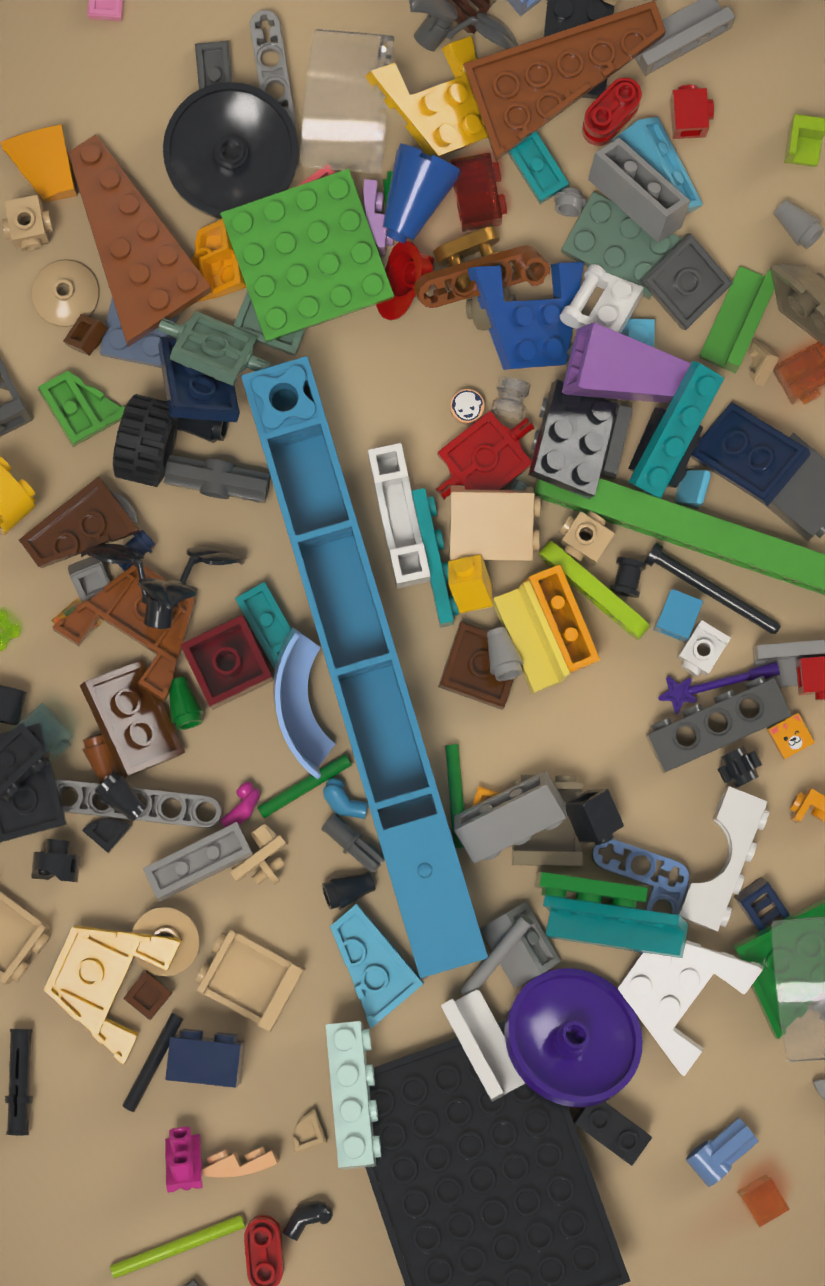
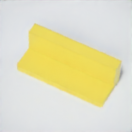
M530 581L523 582L518 589L493 598V606L501 625L507 629V633L524 663L521 667L522 673L531 694L533 695L564 682L570 675L569 669Z

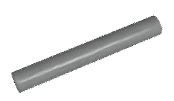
M521 915L488 955V958L484 960L461 988V993L464 996L478 990L532 926L533 921L528 916Z

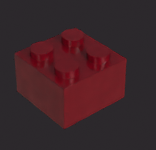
M243 615L180 644L204 697L212 710L273 681L272 674Z

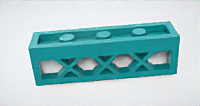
M545 895L543 906L550 911L546 930L548 938L683 959L689 924L680 915Z

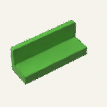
M739 267L733 279V284L728 290L699 355L701 359L736 374L774 291L770 270L767 271L765 276H762L744 267Z

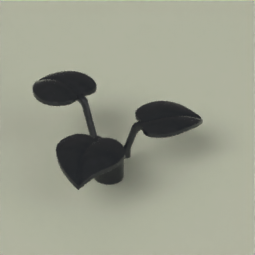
M103 544L81 552V557L88 555L112 564L131 563L137 568L139 575L138 586L142 590V603L146 604L144 624L157 629L171 628L174 607H178L180 601L197 594L198 589L186 583L195 564L203 562L208 565H227L233 563L243 565L245 558L218 547L195 546L187 549L186 554L191 557L180 581H163L156 578H146L143 562L140 560L144 559L145 554L136 548L121 544Z

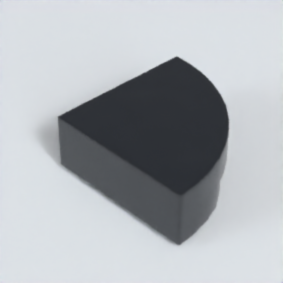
M101 819L92 822L82 831L107 853H110L131 829V826L116 819Z

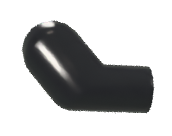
M316 1200L302 1203L296 1207L282 1233L298 1241L306 1225L318 1222L323 1225L327 1224L333 1217V1211L323 1201Z

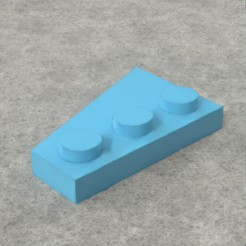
M358 903L330 926L345 966H347L354 983L357 996L367 1016L370 1028L374 1027L424 984L423 980L420 979L418 974Z

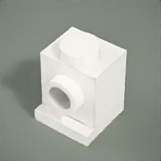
M701 620L677 659L683 662L681 667L696 677H699L700 673L707 676L731 638ZM698 645H707L709 654L707 656L699 655L697 652Z

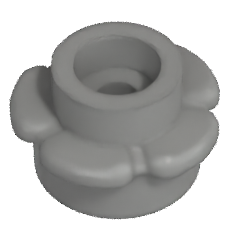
M564 188L554 196L556 212L567 217L581 215L582 207L586 206L587 201L585 198H582V193L575 188Z

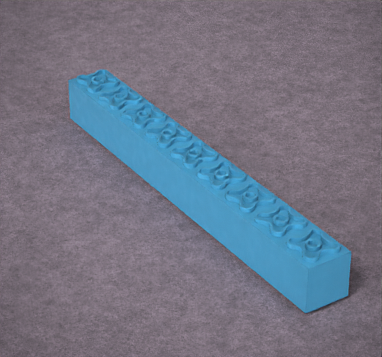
M308 356L241 375L420 979L487 959L488 955Z

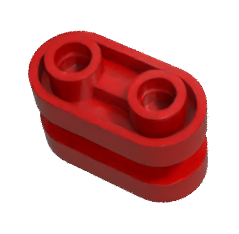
M625 77L615 80L588 107L582 126L583 137L588 143L594 146L608 144L635 117L642 97L641 88L636 81Z
M261 1214L249 1222L244 1233L247 1277L252 1286H277L284 1273L281 1226L273 1216Z

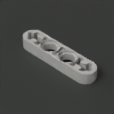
M261 10L256 12L250 20L259 87L265 92L268 86L273 83L281 84L285 88L284 95L276 100L282 106L288 105V107L283 108L291 118L296 130L280 22L275 13L269 10ZM262 21H268L269 26H272L269 28L271 42L264 43L262 29H256L261 27ZM268 51L277 53L280 57L279 63L274 67L264 66L261 63V57L264 53Z

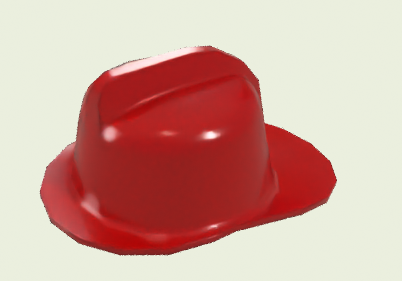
M406 241L405 244L398 242L392 248L385 267L394 299L377 304L376 306L379 314L390 321L399 319L407 312L414 297H416L414 285L420 276L433 272V257L429 254L420 253L412 242Z

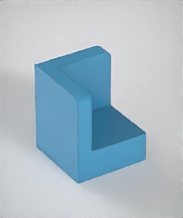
M672 589L668 594L661 615L658 617L653 630L685 643L689 639L703 601Z

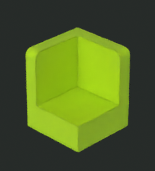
M794 114L789 125L784 163L816 167L819 164L821 143L825 135V118Z

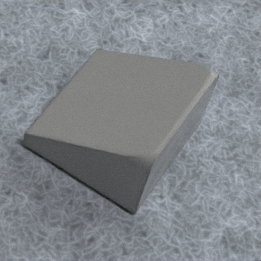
M88 557L68 566L70 578L82 603L85 600H90L102 591L104 586L110 583L101 560Z

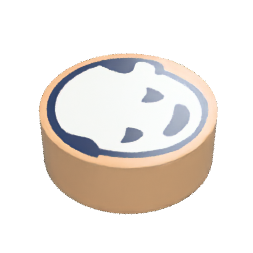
M463 389L457 392L451 400V414L461 424H473L483 415L484 400L478 392L471 389Z

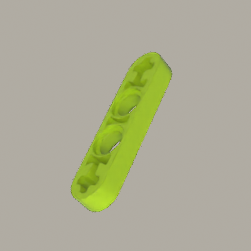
M548 541L540 550L538 555L548 566L552 568L560 564L568 583L629 635L640 640L648 631L650 625L638 613L558 545Z

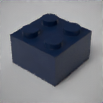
M179 1030V1034L170 1037L165 1080L236 1088L241 1083L245 1041H237L238 1034L217 1032L214 1038L203 1037V1030Z

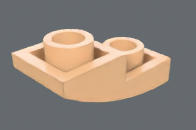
M261 1146L244 1155L246 1162L241 1163L236 1151L227 1154L226 1149L208 1157L207 1161L209 1164L202 1171L204 1176L208 1177L242 1176L278 1164L279 1159L274 1148L265 1151L264 1147Z

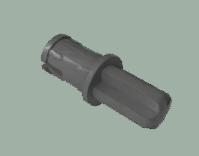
M333 814L321 828L323 832L344 848V854H351L370 872L376 871L383 863L384 856L362 838L363 833L361 831L359 833L354 831L338 814Z

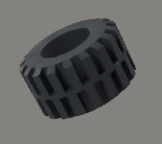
M134 394L128 401L119 424L114 446L113 471L116 478L157 487L163 480L169 455H172L179 419L169 416L167 401Z

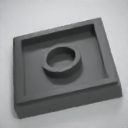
M687 233L639 280L682 330H687L733 284L691 233Z

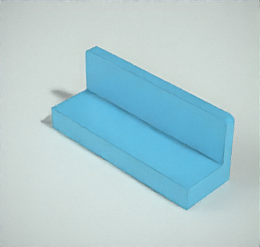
M658 117L640 119L612 140L613 142L617 138L622 139L690 200L687 213L693 212L703 205Z

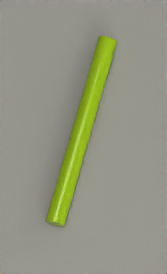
M240 1214L110 1265L111 1273L114 1279L244 1229L246 1228L244 1219Z

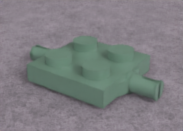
M195 311L191 319L182 325L163 317L158 327L159 332L161 331L176 338V344L172 349L170 360L232 386L239 374L246 368L258 371L270 367L271 362L252 355L257 336L198 311Z

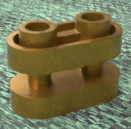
M495 226L485 227L437 247L433 251V255L439 266L449 264V267L461 264L462 258L480 252L482 257L502 252H494L492 247L500 241ZM495 264V265H493V266H501V273H503V265H500V264ZM469 274L460 275L455 281V287L458 289L466 288L471 282Z

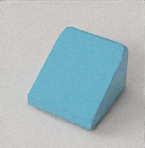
M687 470L685 477L678 485L675 503L694 509L700 508L704 502L709 484L710 471Z

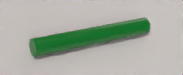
M459 744L445 745L453 842L455 848H464L454 831V816L464 811Z
M346 754L319 769L321 773L319 779L309 775L264 802L257 809L265 819L349 768L352 764Z

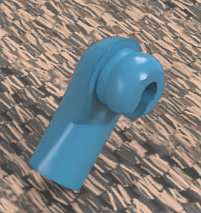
M332 778L326 782L323 796L334 813L355 818H366L368 802L350 800L343 790L344 783L340 779Z

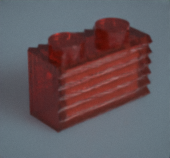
M490 153L450 159V163L461 171L459 179L453 187L462 232L501 225L502 215L507 214L505 195L498 194L496 182H501L498 161L492 162Z

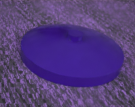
M572 968L555 969L535 977L514 998L505 1021L506 1048L518 1075L536 1093L557 1104L570 1107H588L611 1099L631 1081L641 1060L642 1032L634 1009L613 984L585 970Z

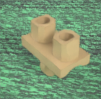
M263 824L250 834L260 850L253 856L231 866L232 871L230 874L236 881L241 880L259 865L262 869L252 876L257 885L266 878H269L274 885L280 881L274 872L285 865L280 857H277L269 864L266 860L285 847L287 842L281 835L277 836L273 830L266 824Z

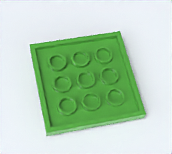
M349 169L220 213L266 343L394 299L392 288Z

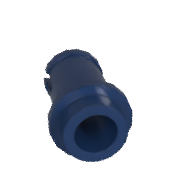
M142 529L140 533L134 534V537L125 545L136 548L144 554L147 552L151 554L153 552L151 549L156 544ZM131 563L118 564L124 571L132 566Z

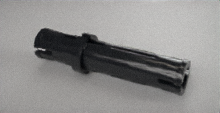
M10 1029L9 1095L5 1096V1103H8L6 1135L23 1136L29 1135V1103H33V1096H29L32 1029Z

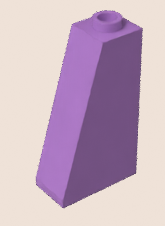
M593 322L577 329L561 393L573 396L670 403L691 363Z

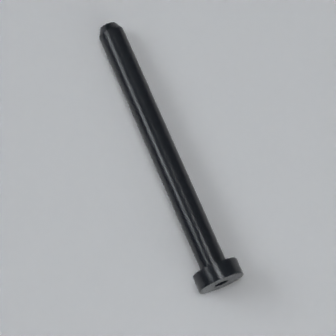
M657 542L654 544L644 563L652 566L654 563L767 632L777 634L781 627L779 622L662 552L664 546Z

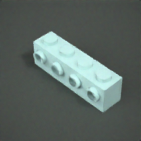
M361 1021L326 1024L338 1168L345 1170L377 1166L376 1157H382L380 1136H374L373 1122L378 1121V1109L376 1100H370L369 1086H375L373 1064L367 1065L366 1051L372 1050L370 1029H364Z

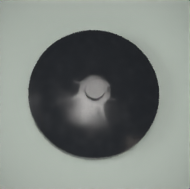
M224 82L209 85L194 92L178 106L170 118L165 131L163 157L170 182L180 197L199 212L222 219L221 212L288 190L297 170L299 146L293 122L286 110L275 98L265 91L248 84Z

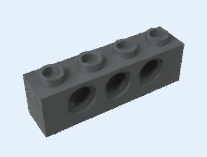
M761 676L746 683L747 690L734 695L733 690L714 697L715 705L703 709L702 705L698 704L683 711L684 718L677 722L671 723L670 718L651 725L653 732L646 737L662 772L666 773L792 716L775 678L766 681L765 677ZM749 699L756 703L758 711L754 718H746L740 713L739 705L742 700ZM718 713L725 718L726 728L724 731L714 732L709 728L708 718L711 714ZM687 727L694 732L695 741L691 746L685 747L677 742L676 733L678 729Z

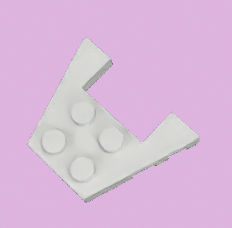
M686 940L683 959L642 953L619 985L618 990L634 1009L637 1016L677 1070L685 1076L704 1048L675 1028L678 1021L713 974H716L745 995L763 970V966L753 961L750 963L735 958L734 955L725 952L719 953L701 947L700 944Z

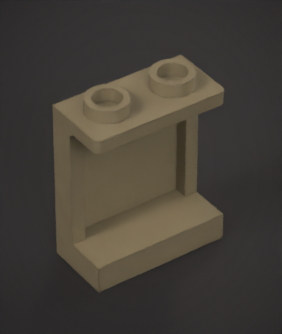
M521 775V781H514L513 786L535 775ZM555 776V782L553 783L565 804L582 794L584 782H576V776ZM567 813L566 819L558 827L552 830L544 829L532 835L524 844H513L512 865L583 866L582 842H579Z

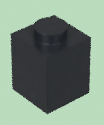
M609 789L587 790L566 803V813L579 842H594L595 845L604 844L614 838L613 833L624 826Z

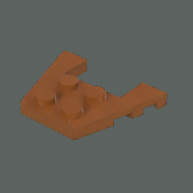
M133 565L104 586L103 590L90 600H85L77 606L76 610L67 617L58 620L52 628L53 631L79 647L98 619H102L157 655L146 670L138 685L165 702L173 681L182 649L180 644L185 639L195 598L191 597L180 601L178 607H174L171 628L157 629L146 626L144 624L146 604L142 603V590L138 586V570ZM144 566L146 578L161 579L163 581H167L160 575L156 574L155 572Z

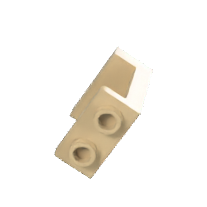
M450 485V560L481 554L483 560L533 561V550L539 551L540 540L539 530H533L534 517H540V496H534L533 487H526V490H465L464 486Z
M1 890L0 982L5 985L10 984L12 980L17 983L29 968V965L25 962L32 952L39 954L47 944L50 937L46 933L51 927Z
M230 930L227 935L221 933L212 948V951L217 953L210 966L204 963L195 979V982L200 984L196 992L210 997L270 1032L305 969L234 930Z

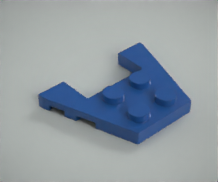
M583 262L551 264L554 299L511 302L504 301L501 266L468 268L470 280H475L480 296L477 297L481 309L486 310L492 327L489 328V332L503 370L566 365L568 357L566 352L569 350L573 328L565 325L560 320V314L565 306H570L580 289Z

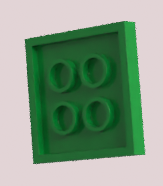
M546 872L536 873L534 886L542 888L541 895L566 898V892L576 893L575 900L601 903L602 897L610 898V905L636 908L637 902H646L648 889L646 887Z

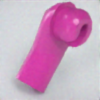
M246 781L236 790L237 796L242 801L221 819L224 827L235 822L240 826L252 815L260 798V791L258 788L255 789L251 782Z

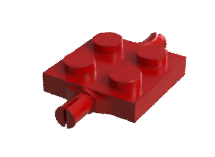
M491 411L486 413L437 452L438 457L447 466L451 476L443 484L435 488L438 494L441 493L442 499L445 500L450 495V485L464 486L465 490H502L531 466L532 461L522 450L519 440L535 429L532 423L529 424V420L525 417L524 420L510 430L501 424Z

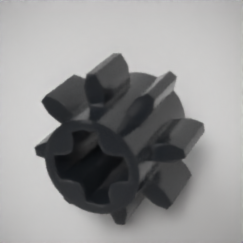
M742 746L720 757L724 766L717 770L724 783L732 780L737 788L759 777L755 768L761 766L762 763L755 750L747 753L745 747Z

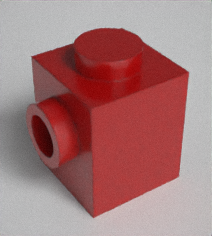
M688 84L678 87V90H673L670 98L672 139L706 137L709 130V120L714 119L713 99L707 98V88H698L697 85Z
M825 656L800 658L796 661L799 696L815 694V700H825Z

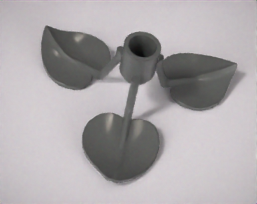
M409 0L410 12L428 14L414 33V38L423 48L434 52L445 37L451 40L456 33L469 25H474L475 29L483 37L505 49L518 46L511 30L502 21L490 14L478 12L476 17L471 16L451 29L450 25L458 18V13L453 4L448 0Z

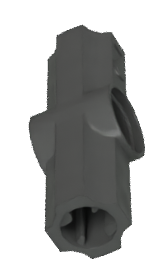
M169 455L164 483L165 485L197 490L200 494L213 498L229 499V497L257 503H265L271 475L270 473L239 468L233 463L218 459L202 461L189 457Z

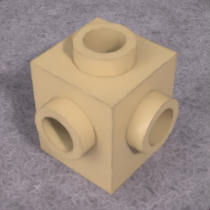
M38 195L4 201L7 219H2V226L6 240L11 239L16 249L22 248L23 251L37 250L42 247V244L49 243L48 232L53 231L51 215L49 211L43 210V205Z
M580 511L576 519L570 515L562 526L559 533L564 535L560 544L565 546L564 551L574 560L581 562L582 559H585L592 565H595L615 533L604 526L606 521L597 514L589 511L586 515ZM580 533H586V534H588L589 537H590V540H588V541L582 540V539L580 538L579 534H580Z

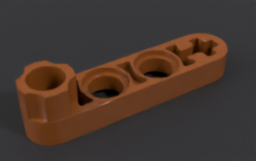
M524 245L424 274L416 281L414 292L418 300L425 307L437 308L480 295L475 280L471 281L464 289L455 287L456 279L462 274H468V268L493 266L495 264L503 265L502 284L503 288L525 281L531 286H538L544 283L545 277L550 274V267L548 262L534 247ZM509 261H511V262L515 265V266H512V269H511V266H510V264H509ZM444 280H446V283H447V285H448V287H449V289H450V292H447V291L445 290L444 287H447V286H446V284L444 283ZM434 284L436 289L433 290V296L428 297L426 293L429 291V286Z

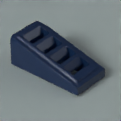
M758 878L741 890L738 895L734 896L758 932L765 929V925L779 915L782 919L790 916L769 882L763 878ZM765 894V896L762 897L760 900L755 902L753 905H750V903H752L757 898ZM770 904L773 905L772 909L758 917V912Z

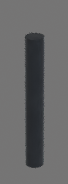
M174 1013L170 1014L122 1105L127 1110L135 1112L169 1048L170 1037L176 1035L184 1020L182 1017Z

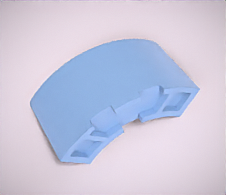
M292 627L281 646L275 664L273 678L274 705L280 729L289 749L298 762L311 775L319 779L321 776L319 766L336 744L318 725L311 711L308 699L309 673L321 647Z

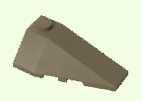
M774 264L770 267L779 312L825 346V277L821 273L815 274L805 265Z

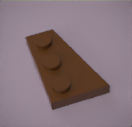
M97 477L21 537L19 541L37 566L44 568L77 556L82 551L91 547L109 544L140 533L141 530L103 479Z

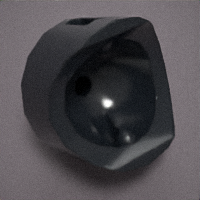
M47 839L46 852L33 853L32 879L49 880L56 876L60 881L78 882L80 856L69 855L70 841Z

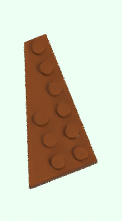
M655 0L463 64L468 84L496 161L665 36L666 30Z
M95 134L69 151L68 156L126 344L129 347L158 328L163 317L170 320L212 291L209 283Z

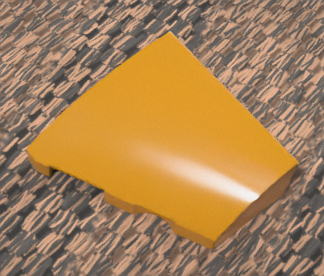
M61 124L27 132L1 142L3 151L11 158L44 203L77 196Z
M220 219L199 229L195 240V253L191 261L209 283L212 292L197 302L218 298L246 288L223 220Z

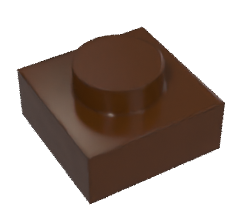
M80 314L63 342L71 349L90 356L93 350L100 345L108 327L99 320Z
M145 971L123 999L147 1019L152 1020L173 992Z

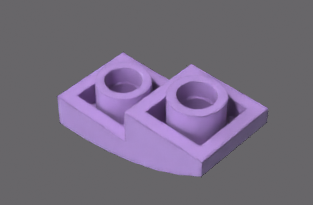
M364 179L365 215L379 255L385 256L386 246H393V239L386 236L388 230L382 227L385 214L376 213L382 212L384 192L378 191L377 180Z

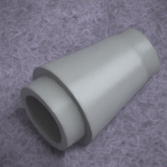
M789 200L784 201L774 213V216L778 218L797 246L802 245L805 249H808L824 232V228L820 225L821 220L792 204Z
M499 627L488 631L490 673L495 675L497 681H507L522 674L521 667L524 663L507 633V629Z

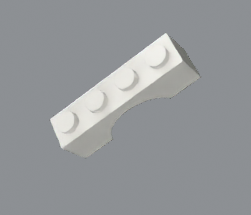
M398 443L368 450V458L396 587L398 589L430 582V571L416 517L402 444Z
M730 786L725 787L713 821L722 829L727 839V859L722 870L712 879L702 883H689L687 885L678 915L683 919L712 931H718L720 926L726 927L733 909L728 906L732 893L739 894L745 876L740 874L745 861L751 862L757 848V843L752 841L757 829L763 830L768 820L770 811L765 810L768 801Z

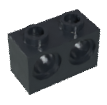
M606 1102L581 1107L573 1119L575 1125L631 1166H633L652 1139L651 1135Z

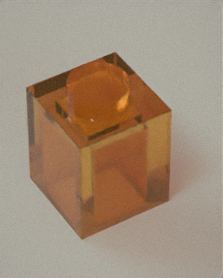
M766 1174L736 1192L753 1222L758 1227L767 1224L790 1210L774 1181Z

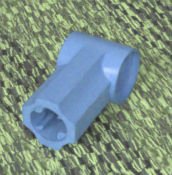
M738 1117L711 1141L706 1140L696 1147L685 1160L708 1187H711L731 1170V1165L759 1141L747 1125Z

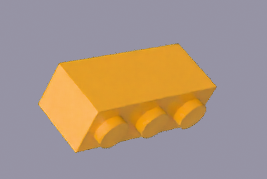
M559 564L529 576L523 582L529 580L570 674L598 662L600 658L561 565Z

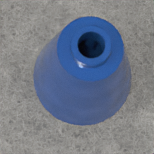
M400 143L396 151L382 226L388 230L386 236L405 244L407 238L414 240L459 179L460 169L434 155L429 156L422 153L420 149Z

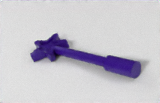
M777 662L750 668L748 672L690 686L691 678L678 684L668 676L666 682L669 691L659 696L658 699L659 701H672L675 714H679L683 702H697V699L692 696L693 694L748 680L752 681L761 676H764L765 679L778 676L780 671Z

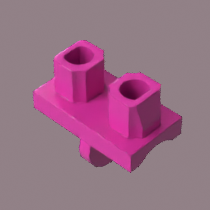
M188 1126L170 1129L169 1138L165 1139L167 1193L175 1192L180 1188L185 1191L191 1188H203L200 1134L192 1135L191 1129Z

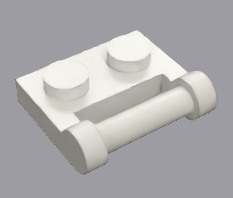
M591 264L584 274L585 280L570 306H565L561 312L560 320L565 325L574 329H579L595 322L622 333L643 296L644 287L606 273L601 266ZM596 286L605 289L589 316L583 315L581 312Z

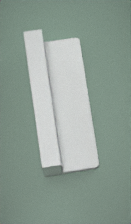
M475 990L456 1001L451 999L441 1005L446 1018L492 1102L526 1084L513 1067L507 1052L505 1036L479 990Z

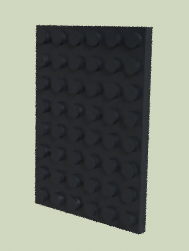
M505 1021L497 1023L505 1036ZM458 1038L374 1067L375 1086H369L370 1100H376L378 1121L373 1122L374 1136H380L382 1157H376L377 1166L365 1168L405 1286H620L631 1282L568 1106L554 1103L542 1097L527 1084L492 1102Z

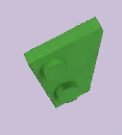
M69 371L38 386L39 393L72 447L121 421L125 409L123 405L120 407L104 397V393L94 387L87 386L82 382V379Z

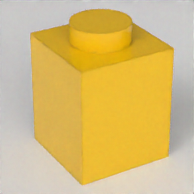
M479 554L448 561L449 587L459 613L493 607L492 582L482 555Z

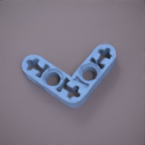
M615 839L601 845H594L592 858L598 867L652 886L645 910L652 911L653 904L657 900L663 899L671 905V914L678 915L689 882V873L683 864ZM608 844L613 846L612 852L621 856L624 855V849L629 850L630 853L625 859L624 871L617 868L621 863L620 861L610 859L607 864L603 863V856L598 854V850L600 848L605 849ZM638 855L646 857L650 862L648 873L642 876L633 873L630 866L632 859ZM656 860L663 862L659 868L661 870L672 871L673 867L678 868V875L682 877L681 883L675 882L673 887H670L668 879L657 875V882L651 881L650 878L656 871Z

